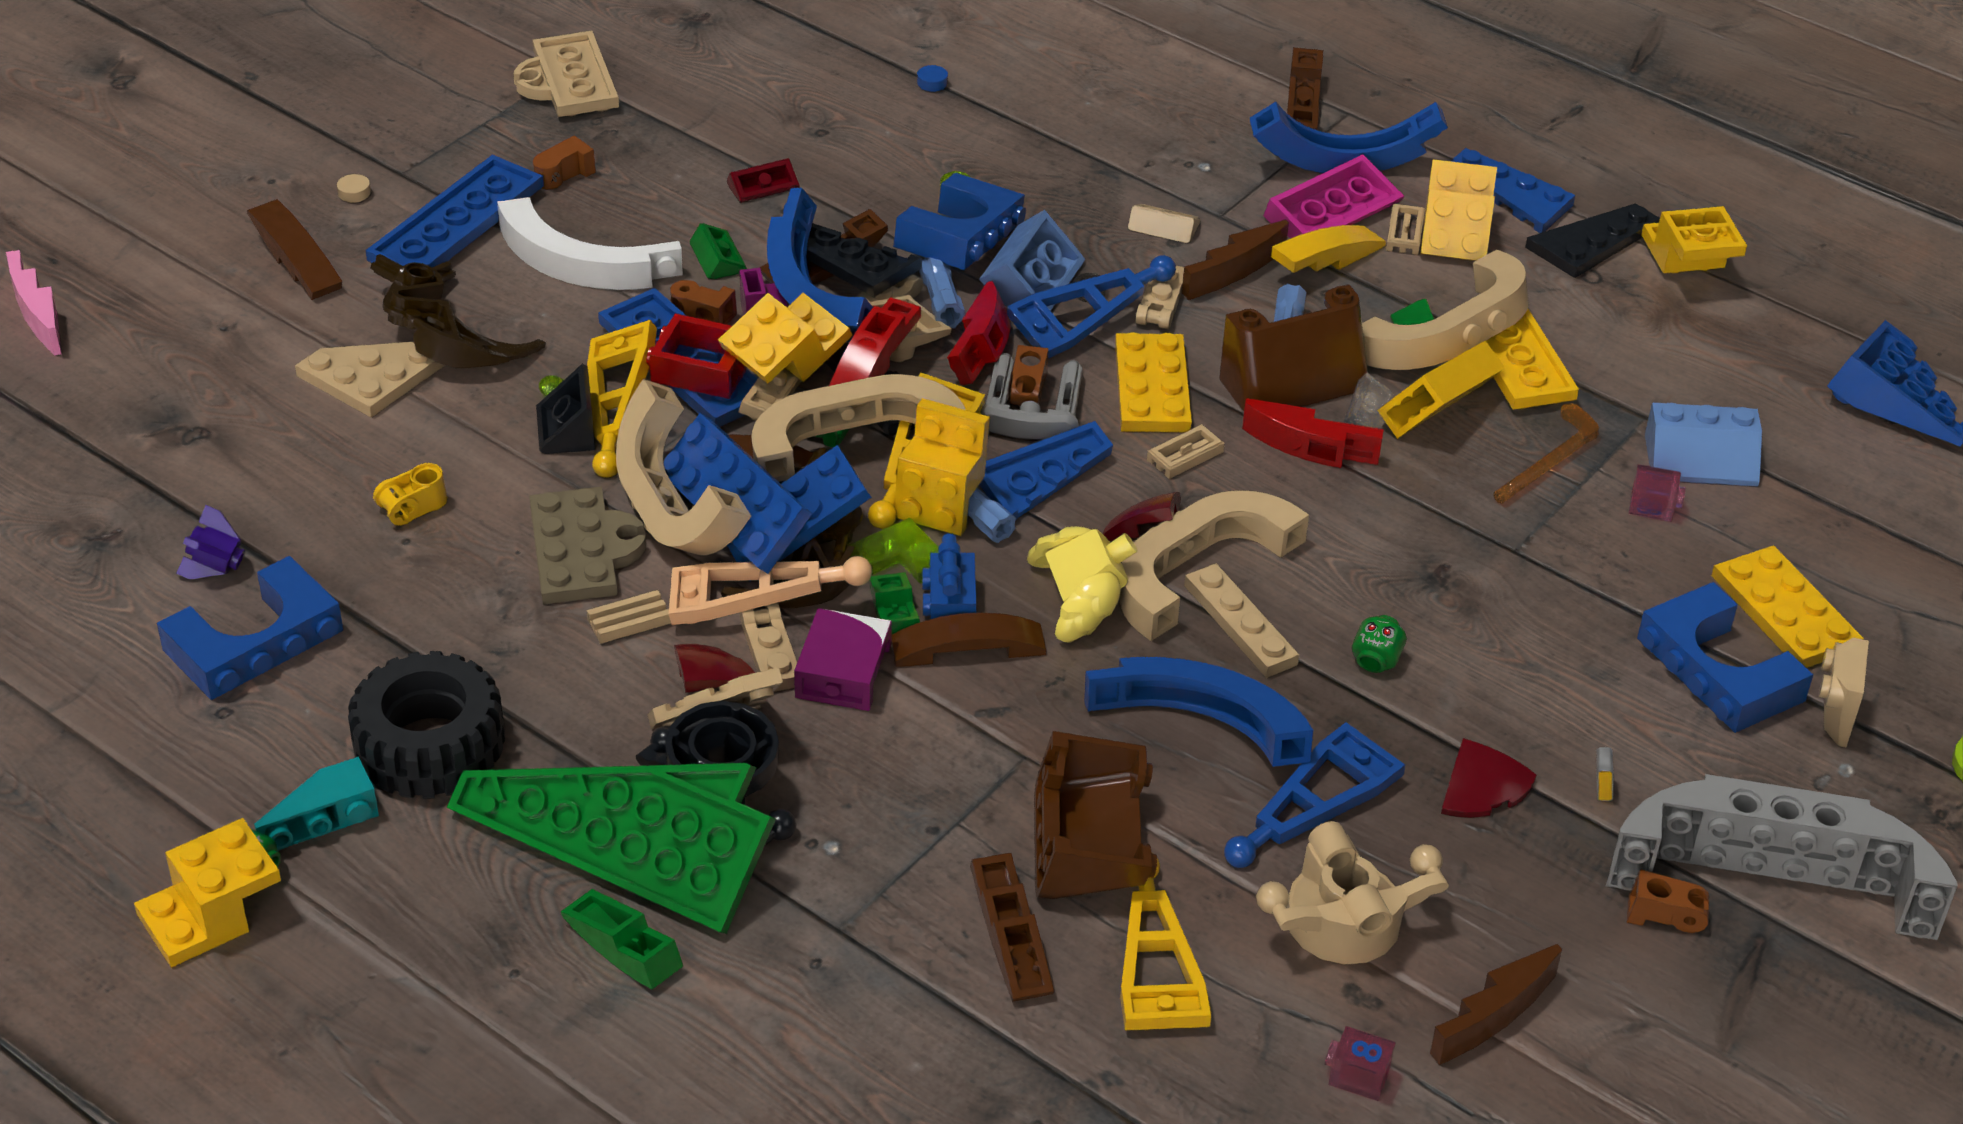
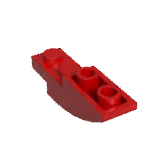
M993 281L985 284L963 317L962 322L965 331L947 357L950 367L955 372L961 385L973 384L986 363L997 362L1008 341L1011 321L1007 316V309Z
M892 297L887 300L882 308L874 306L848 344L829 386L884 375L890 368L891 354L921 318V306Z
M1246 398L1242 429L1275 449L1304 460L1342 468L1343 459L1375 465L1379 463L1384 429L1315 418L1316 409Z

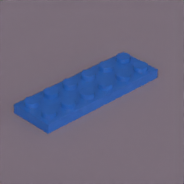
M492 154L366 249L367 261L373 263L376 261V256L381 254L402 266L416 262L426 264L432 268L446 262L499 221L498 201L531 197L544 186L543 175Z
M653 288L598 312L599 324L609 333L651 320L657 328L656 344L662 327L669 324L674 314H685L656 288ZM680 344L674 352L676 355L717 364L724 355ZM747 369L730 399L672 386L668 387L672 388L698 414H704L718 427H721L745 415L739 413L741 402L758 378Z
M699 413L693 423L687 427L685 434L663 462L665 471L673 485L693 505L697 503L708 485L738 494L749 511L751 518L732 543L756 567L767 574L812 515L787 489L710 418L702 413Z

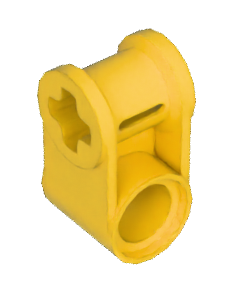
M433 463L417 465L405 473L382 481L375 488L373 499L379 507L387 510V516L393 524L400 526L408 524L422 515L439 510L447 503L443 471L441 467Z

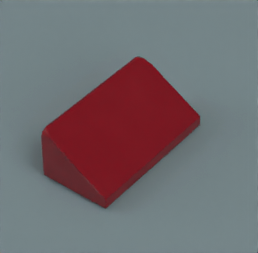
M789 158L730 172L727 178L728 187L739 203L800 187Z

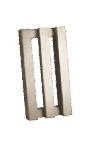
M1393 204L1386 251L1392 252L1394 246L1400 247L1399 253H1405L1406 248L1412 249V254H1419L1425 208ZM1398 212L1405 213L1401 238H1395ZM1411 214L1417 215L1414 240L1408 239Z
M1201 424L1148 450L1147 461L1151 464L1156 462V468L1159 471L1165 469V476L1171 479L1223 453L1224 442Z
M658 590L587 610L588 621L600 644L671 624L669 609H666V603L664 600H661V594Z

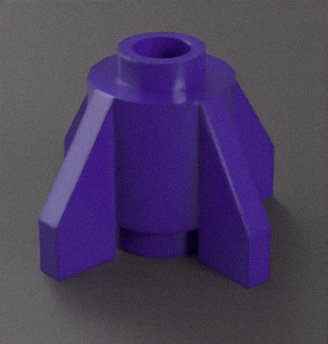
M205 505L199 523L206 525V528L197 525L191 536L185 537L183 542L186 545L185 553L192 555V559L183 556L176 574L188 579L227 574L231 568L237 570L245 554V549L240 548L241 538L224 514L216 508Z

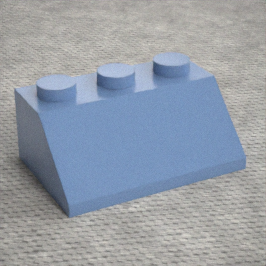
M1043 210L1020 223L1015 228L979 280L984 286L987 282L993 281L1004 305L1009 306L1034 293L1069 284L1085 261V258L1050 215ZM1050 305L1047 307L1051 311L1054 305Z
M1652 403L1645 431L1652 480L1758 487L1760 482L1762 428L1758 409Z

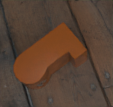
M575 135L539 153L533 159L534 172L543 175L544 186L541 189L545 190L558 188L562 185L563 181L579 174L588 177L596 173L594 149Z
M680 280L670 287L671 302L686 316L728 325L737 314L735 289L723 286L720 291L703 286L700 287L691 280Z
M1018 345L1012 372L1011 405L1021 406L1025 401H1034L1038 405L1040 404L1044 381H1046L1048 373L1049 348ZM1033 356L1038 358L1040 362L1037 365L1028 366L1022 363V358Z
M1640 869L1628 896L1627 923L1643 926L1645 920H1650L1666 925H1674L1683 932H1700L1708 926L1709 893L1697 884Z

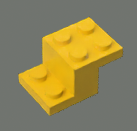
M1432 160L1420 254L1476 261L1487 255L1495 200L1493 195L1497 167Z
M1724 206L1661 212L1659 223L1643 224L1641 233L1663 273L1725 268L1727 258L1745 256L1747 248L1746 242Z
M804 292L788 307L767 293L727 330L718 341L722 348L768 384L784 368L804 382L853 335L849 327Z
M923 398L920 400L916 409L915 436L898 457L895 509L898 519L962 536L967 528L969 498L985 477L990 416Z
M241 818L166 851V859L173 885L135 902L134 906L137 916L172 968L248 933L249 928L242 899L280 882V872L244 818Z

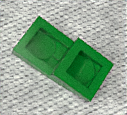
M906 572L871 576L869 584L877 618L892 621V634L920 623V618L913 603L912 587Z

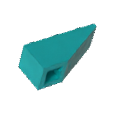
M358 756L319 769L254 824L256 831L276 841L277 849L281 850L379 816L375 789Z

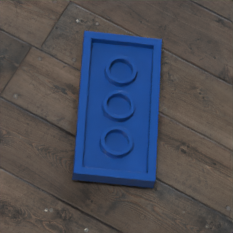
M838 445L781 484L812 515L777 562H780L872 498ZM732 542L727 545L736 562H751Z

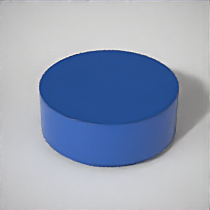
M937 65L924 66L917 72V84L925 91H940L948 84V72L943 67Z

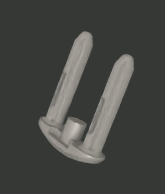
M1003 353L998 361L994 362L986 404L979 413L990 416V432L1019 439L1044 440L1079 427L1075 414L1083 368L1078 361L1071 360L1063 366L1055 410L1048 409V413H1041L1040 406L1034 401L1023 402L1020 410L1010 409L1007 401L1013 376L1014 360L1010 354ZM1000 391V397H995L996 392ZM1065 399H1070L1068 405L1064 404Z

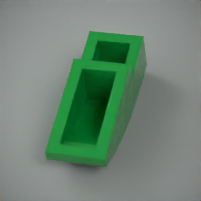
M591 889L561 911L563 919L599 954L622 972L651 990L683 967L675 939L648 927L644 913L594 889Z

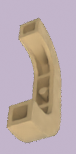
M1496 249L1473 262L1475 289L1480 294L1440 317L1415 325L1393 324L1377 317L1362 323L1367 365L1389 370H1410L1434 366L1457 357L1514 325L1524 316L1529 304L1524 265L1514 256Z
M881 375L803 391L775 402L759 416L752 430L753 459L780 482L795 475L792 448L806 438L889 420H901L915 424L917 404L922 398L966 409L959 397L949 388L936 381L913 375Z
M643 379L626 407L618 432L616 463L621 484L632 501V507L643 520L644 528L658 542L696 555L713 554L726 547L737 537L751 518V515L738 494L708 485L693 508L688 510L669 479L663 463V452L667 436L684 408L672 388Z
M1227 491L1213 494L1200 499L1182 511L1176 512L1173 515V520L1164 521L1158 526L1150 528L1145 534L1135 540L1134 544L1137 552L1122 561L1123 568L1128 577L1127 584L1121 588L1119 597L1124 616L1139 633L1153 641L1178 624L1180 597L1164 586L1158 580L1159 578L1214 543L1229 538H1243L1258 542L1281 558L1306 542L1309 514L1282 498L1256 491Z

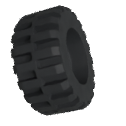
M430 651V654L420 655L419 652L408 653L407 658L400 660L398 657L388 660L385 667L380 668L377 666L367 675L368 680L363 679L354 690L355 694L350 698L348 721L354 756H359L370 781L375 785L378 783L379 788L391 794L394 791H398L401 797L413 799L414 795H422L423 799H435V795L445 793L446 796L452 795L463 770H491L494 767V762H497L503 752L505 729L499 688L496 687L492 676L488 672L483 671L481 666L472 660L465 662V658L460 655L451 653L450 656H445L441 651ZM426 718L451 720L450 723L433 730L411 731L403 729L404 726Z

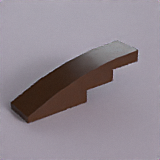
M278 199L247 210L249 218L277 263L283 262L294 282L300 281L311 300L342 289L343 281L325 254L296 217Z
M1285 219L1229 235L1228 245L1208 250L1205 261L1184 266L1182 294L1187 300L1200 297L1235 283L1267 265L1273 260L1271 258L1272 246L1287 240L1289 222Z
M1012 853L972 859L970 868L980 906L1012 1002L1053 995L1054 988L1035 914L1030 913L1023 883H1019Z
M1555 944L1488 972L1484 990L1461 1000L1458 1017L1435 1026L1430 1054L1440 1066L1476 1048L1506 1028L1530 1007L1556 977L1562 948Z

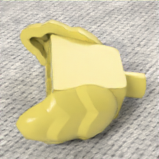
M1079 526L1065 527L1058 533L1039 538L1036 545L1029 550L1027 556L1028 563L1034 567L1051 569L1064 602L1061 606L1060 617L1055 630L1058 640L1071 643L1083 636L1091 635L1102 620L1112 614L1118 603L1121 588L1128 581L1121 562L1137 552L1134 542L1126 533L1110 542L1098 529L1091 530Z

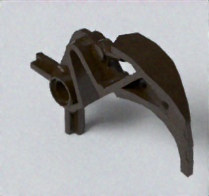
M379 254L376 256V261L371 263V269L374 270V273L392 282L382 304L383 310L388 313V321L408 329H416V332L413 334L416 352L437 363L453 368L494 366L527 357L545 348L546 342L540 339L523 344L495 341L478 334L452 313L450 302L448 300H441L444 282L454 278L456 275V271L451 269L452 263L448 261L432 268L426 264L416 262L402 266Z
M820 448L818 452L814 451L806 466L825 454L827 449ZM804 466L795 467V468H794L795 474H796L797 472H799L800 470H802L803 468H805V467H804ZM857 507L795 550L791 561H819L820 568L842 566L849 558L859 556L856 547L850 545L847 549L846 547L852 541L855 528L863 519L861 507ZM835 540L833 552L835 558L828 562L820 544ZM774 580L773 585L789 580ZM845 580L822 583L820 592L778 602L780 608H799L822 604L837 597L849 586V583ZM725 586L721 595L726 597L758 588L742 589Z

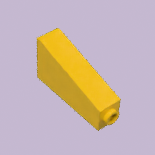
M1485 340L1426 373L1377 411L1398 439L1485 384L1504 370L1505 367Z

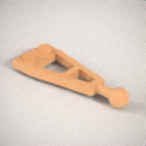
M861 556L849 558L842 566L820 568L819 561L776 562L768 574L756 567L752 562L703 563L672 568L669 601L671 625L695 624L820 592L822 583L845 580L850 585L861 586L870 580L872 567L870 562ZM759 580L758 589L710 601L711 581ZM773 580H789L773 585Z

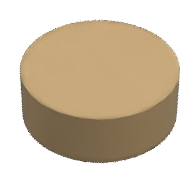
M346 175L337 182L338 196L346 202H361L368 198L371 193L369 179L363 175Z

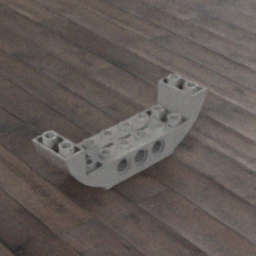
M1705 774L1704 780L1681 783L1663 789L1645 799L1629 814L1620 828L1606 882L1607 887L1631 891L1639 870L1653 872L1656 858L1893 896L1895 933L1938 940L1958 886L1949 866L1929 842L1894 816L1871 806L1868 799Z

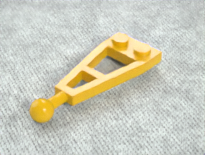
M651 320L590 340L587 367L594 437L602 445L601 451L593 458L592 467L594 472L603 478L613 477L618 473L615 451L620 424L632 395L641 381L646 379L650 367L646 363L647 353L651 346H655L657 328ZM633 361L625 387L605 393L603 370ZM618 407L614 422L608 425L607 411Z
M921 372L919 374V377L936 381L949 388L959 397L968 411L980 413L985 404V394ZM900 420L884 476L883 489H886L887 492L882 500L873 503L868 510L869 522L876 528H889L895 523L897 518L895 494L898 457L911 441L908 439L912 423Z
M1157 858L1154 878H1148L1145 885L1138 886L1139 891H1132L1120 994L1125 1030L1210 1027L1211 1011L1205 980L1166 891L1155 890L1154 879L1160 870V863ZM1142 911H1157L1164 930L1140 931ZM1174 951L1187 984L1134 986L1137 953Z

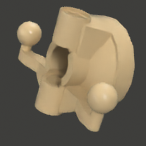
M1330 821L1320 824L1310 833L1302 873L1292 883L1290 893H1288L1283 884L1269 881L1261 885L1257 891L1256 899L1261 910L1268 914H1273L1281 930H1289L1295 940L1306 951L1322 960L1340 964L1367 963L1385 955L1398 939L1404 911L1421 903L1433 894L1444 892L1449 885L1440 871L1443 860L1441 852L1436 847L1425 844L1416 847L1410 855V864L1415 873L1420 876L1402 885L1394 886L1388 877L1380 873L1371 862L1360 857L1339 822Z

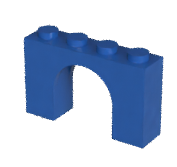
M954 173L941 183L938 213L946 216L914 206L909 207L896 219L893 247L928 259L930 257L941 260L944 264L965 270L972 263L978 261L983 254L992 249L1004 237L1006 238L1011 231L1024 221L1026 215V208L1023 207L1025 195Z
M287 556L257 572L262 600L279 616L277 621L265 630L243 636L223 634L213 629L191 606L157 622L162 650L210 700L233 690L241 684L344 631L339 603L291 556Z
M1712 582L1645 610L1637 639L1670 672L1674 673L1695 696L1706 704L1718 719L1736 733L1805 702L1814 674L1789 651L1748 667L1725 665L1707 656L1698 645L1730 632L1738 606L1718 585Z

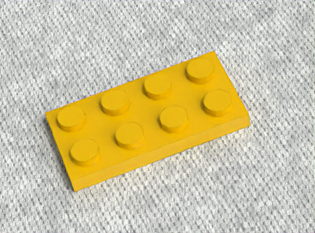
M1529 309L1514 325L1486 340L1505 367L1504 370L1494 376V379L1513 410L1577 400L1579 388Z
M1116 333L1115 353L1121 432H1187L1191 430L1192 420L1183 334Z
M1774 545L1716 564L1713 567L1711 576L1783 653L1789 651L1806 668L1822 663L1826 648L1833 649L1835 642L1844 643L1851 638L1864 639Z

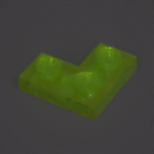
M911 518L849 544L856 547L859 556L864 557L870 562L872 575L900 563L920 584L922 583V568H930V553H938V546Z

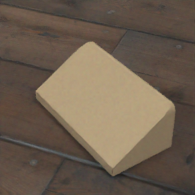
M1137 204L1132 206L1128 229L1189 243L1201 219L1194 215L1145 204Z

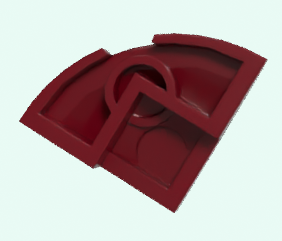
M1180 492L1162 494L1131 506L1109 522L1103 531V535L1109 541L1115 540L1124 533L1130 538H1137L1140 536L1142 524L1173 520V515L1180 508Z
M700 644L674 645L685 693L702 691L708 688L716 689L727 684L730 680L755 673L741 658L722 651L720 648Z
M1463 738L1441 814L1467 818L1490 816L1492 808H1497L1508 800L1507 807L1512 808L1529 794L1537 775L1510 756L1486 745Z

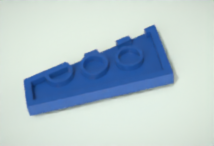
M1465 148L1451 160V162L1497 167L1493 195L1495 196L1494 203L1498 206L1504 203L1513 209L1512 215L1520 221L1528 219L1534 223V230L1538 233L1545 232L1574 205L1575 194L1565 191L1559 186L1537 179L1531 174L1509 167L1503 162L1495 161L1480 154L1478 151Z
M1096 421L987 460L985 477L979 485L991 500L1000 503L1017 519L1111 455L1113 444Z

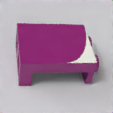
M818 608L794 670L795 698L870 711L873 703V684L884 652H889L892 645V621Z

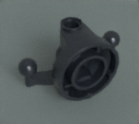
M721 700L699 704L683 712L671 726L657 728L652 733L651 744L636 755V760L641 766L747 763L756 767V770L741 802L745 805V797L762 789L775 775L779 760V739L775 725L761 711L744 703ZM776 809L768 814L776 818L765 846L773 839L781 841L793 835L797 824L794 815L790 811Z

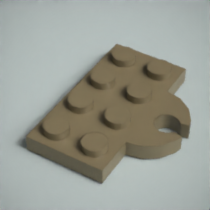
M602 486L529 495L543 605L618 595L614 570L627 567L639 560L647 547L642 521L633 514L624 511L605 510ZM626 536H633V537H634V538L629 539V540H624V539H622L623 537H626Z

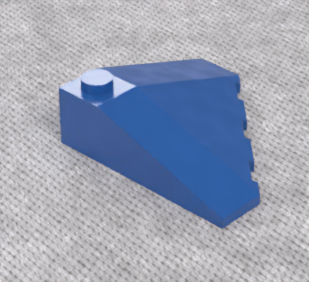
M1886 320L1851 355L1827 385L1832 390L1834 397L1842 403L1851 404L1857 409L1954 445L1961 446L1963 444V422L1959 424V422L1955 421L1956 416L1954 412L1957 410V407L1947 392L1941 391L1939 393V391L1934 389L1936 387L1934 382L1937 377L1926 361L1922 360L1919 362L1915 359V351L1918 348L1913 340Z

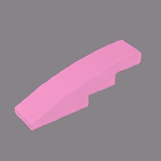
M20 250L6 252L15 297L25 321L36 337L54 356L62 355L58 313L52 287L40 288L35 268L24 270Z

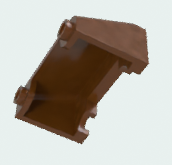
M1350 284L1337 286L1325 293L1324 304L1327 309L1271 323L1254 309H1244L1226 314L1219 379L1243 411L1246 398L1303 407L1357 393L1365 388L1368 371L1360 301L1358 294Z
M1052 731L1038 771L1034 791L1036 897L1059 899L1145 885L1148 878H1154L1157 868V854L1151 852L1149 844L1141 843L1139 796L1143 786L1149 787L1153 773L1152 763H1147L1146 746Z

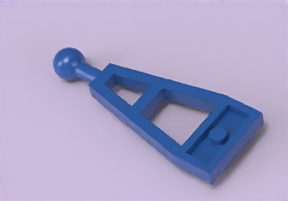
M1160 255L1151 261L1149 268L1136 274L1127 268L1037 292L1007 307V316L1033 347L1049 348V359L1075 346L1143 295L1144 284L1153 280L1160 282L1170 280L1175 275L1176 265L1169 256ZM1123 285L1126 290L1109 302L1100 293L1101 291ZM1084 297L1096 312L1068 332L1047 306Z
M1347 722L1319 742L1311 752V761L1302 763L1257 815V829L1247 837L1235 836L1228 840L1224 848L1225 859L1236 868L1249 866L1255 860L1256 850L1268 840L1272 839L1280 845L1378 796L1404 775L1405 764ZM1328 759L1360 782V784L1327 801H1323L1304 786ZM1291 801L1305 810V812L1283 823L1276 819Z

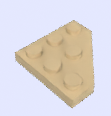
M414 342L320 348L296 364L295 368L297 377L372 418L445 365L416 352Z
M777 667L728 681L727 684L720 686L717 692H714V688H708L688 695L683 700L676 702V707L671 708L670 704L655 707L648 713L651 730L662 726H671L683 712L702 703L722 700L744 703L758 710L761 708V704L768 702L767 698L774 696V691L783 683L780 669Z

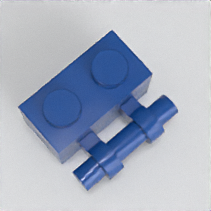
M948 533L942 536V543L938 547V553H930V568H922V590H930V593H923V616H930V619L954 614L976 613L975 553H961L956 536Z

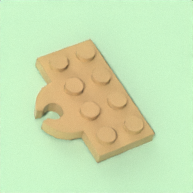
M593 31L534 39L532 41L536 57L525 60L514 70V84L517 87V92L528 99L539 101L552 100L558 117L575 116L593 111L603 112L619 107V97Z

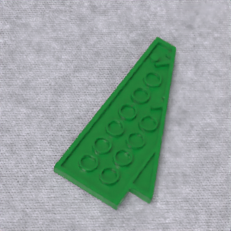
M747 763L463 770L447 805V808L724 934H727L776 820L774 817L741 803L756 770V767Z

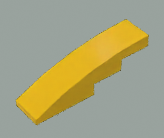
M1341 225L1301 234L1272 246L1271 258L1293 273L1307 266L1316 272L1329 265L1340 270L1385 247L1386 241L1365 226Z

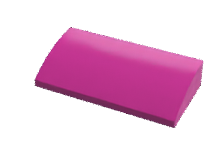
M1362 154L1270 198L1263 216L1270 223L1286 219L1289 222L1288 237L1293 238L1322 228L1353 225L1402 201L1404 195Z

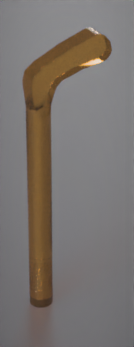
M1577 404L1562 405L1560 416L1573 424L1579 431L1494 492V499L1500 504L1504 503L1583 445L1596 439L1599 435V426L1595 420Z

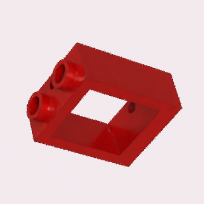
M675 313L669 324L662 327L659 340L655 346H651L648 350L646 363L650 366L651 382L730 399L747 370V367L722 348L718 341L732 326ZM680 344L724 355L717 364L676 355L674 352Z

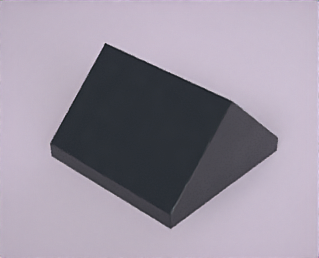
M582 363L536 405L539 451L544 454L595 450L588 367Z

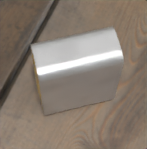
M1600 747L1596 750L1597 800L1600 801L1613 800V750L1609 747Z

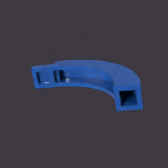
M1277 102L1250 117L1253 136L1266 149L1290 164L1318 173H1325L1362 154L1379 171L1397 167L1427 153L1424 142L1430 138L1437 137L1448 128L1443 110L1437 102H1434L1399 124L1380 131L1358 135H1337L1307 127L1288 115Z
M791 188L787 203L784 205L783 216L771 217L768 229L767 259L773 281L789 304L804 292L849 327L854 336L873 306L865 297L838 296L827 293L812 284L807 268L806 253L817 205L803 188Z
M1166 657L1119 658V667L1086 671L1084 703L1088 711L1136 706H1158L1188 710L1218 719L1247 735L1266 754L1272 767L1308 763L1311 761L1313 729L1307 719L1285 697L1248 676L1216 665Z

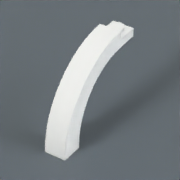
M530 197L497 202L500 230L508 246L529 266L552 278L584 287L636 290L653 288V279L683 275L682 249L679 241L635 247L595 245L570 238L551 228L538 216L533 208Z

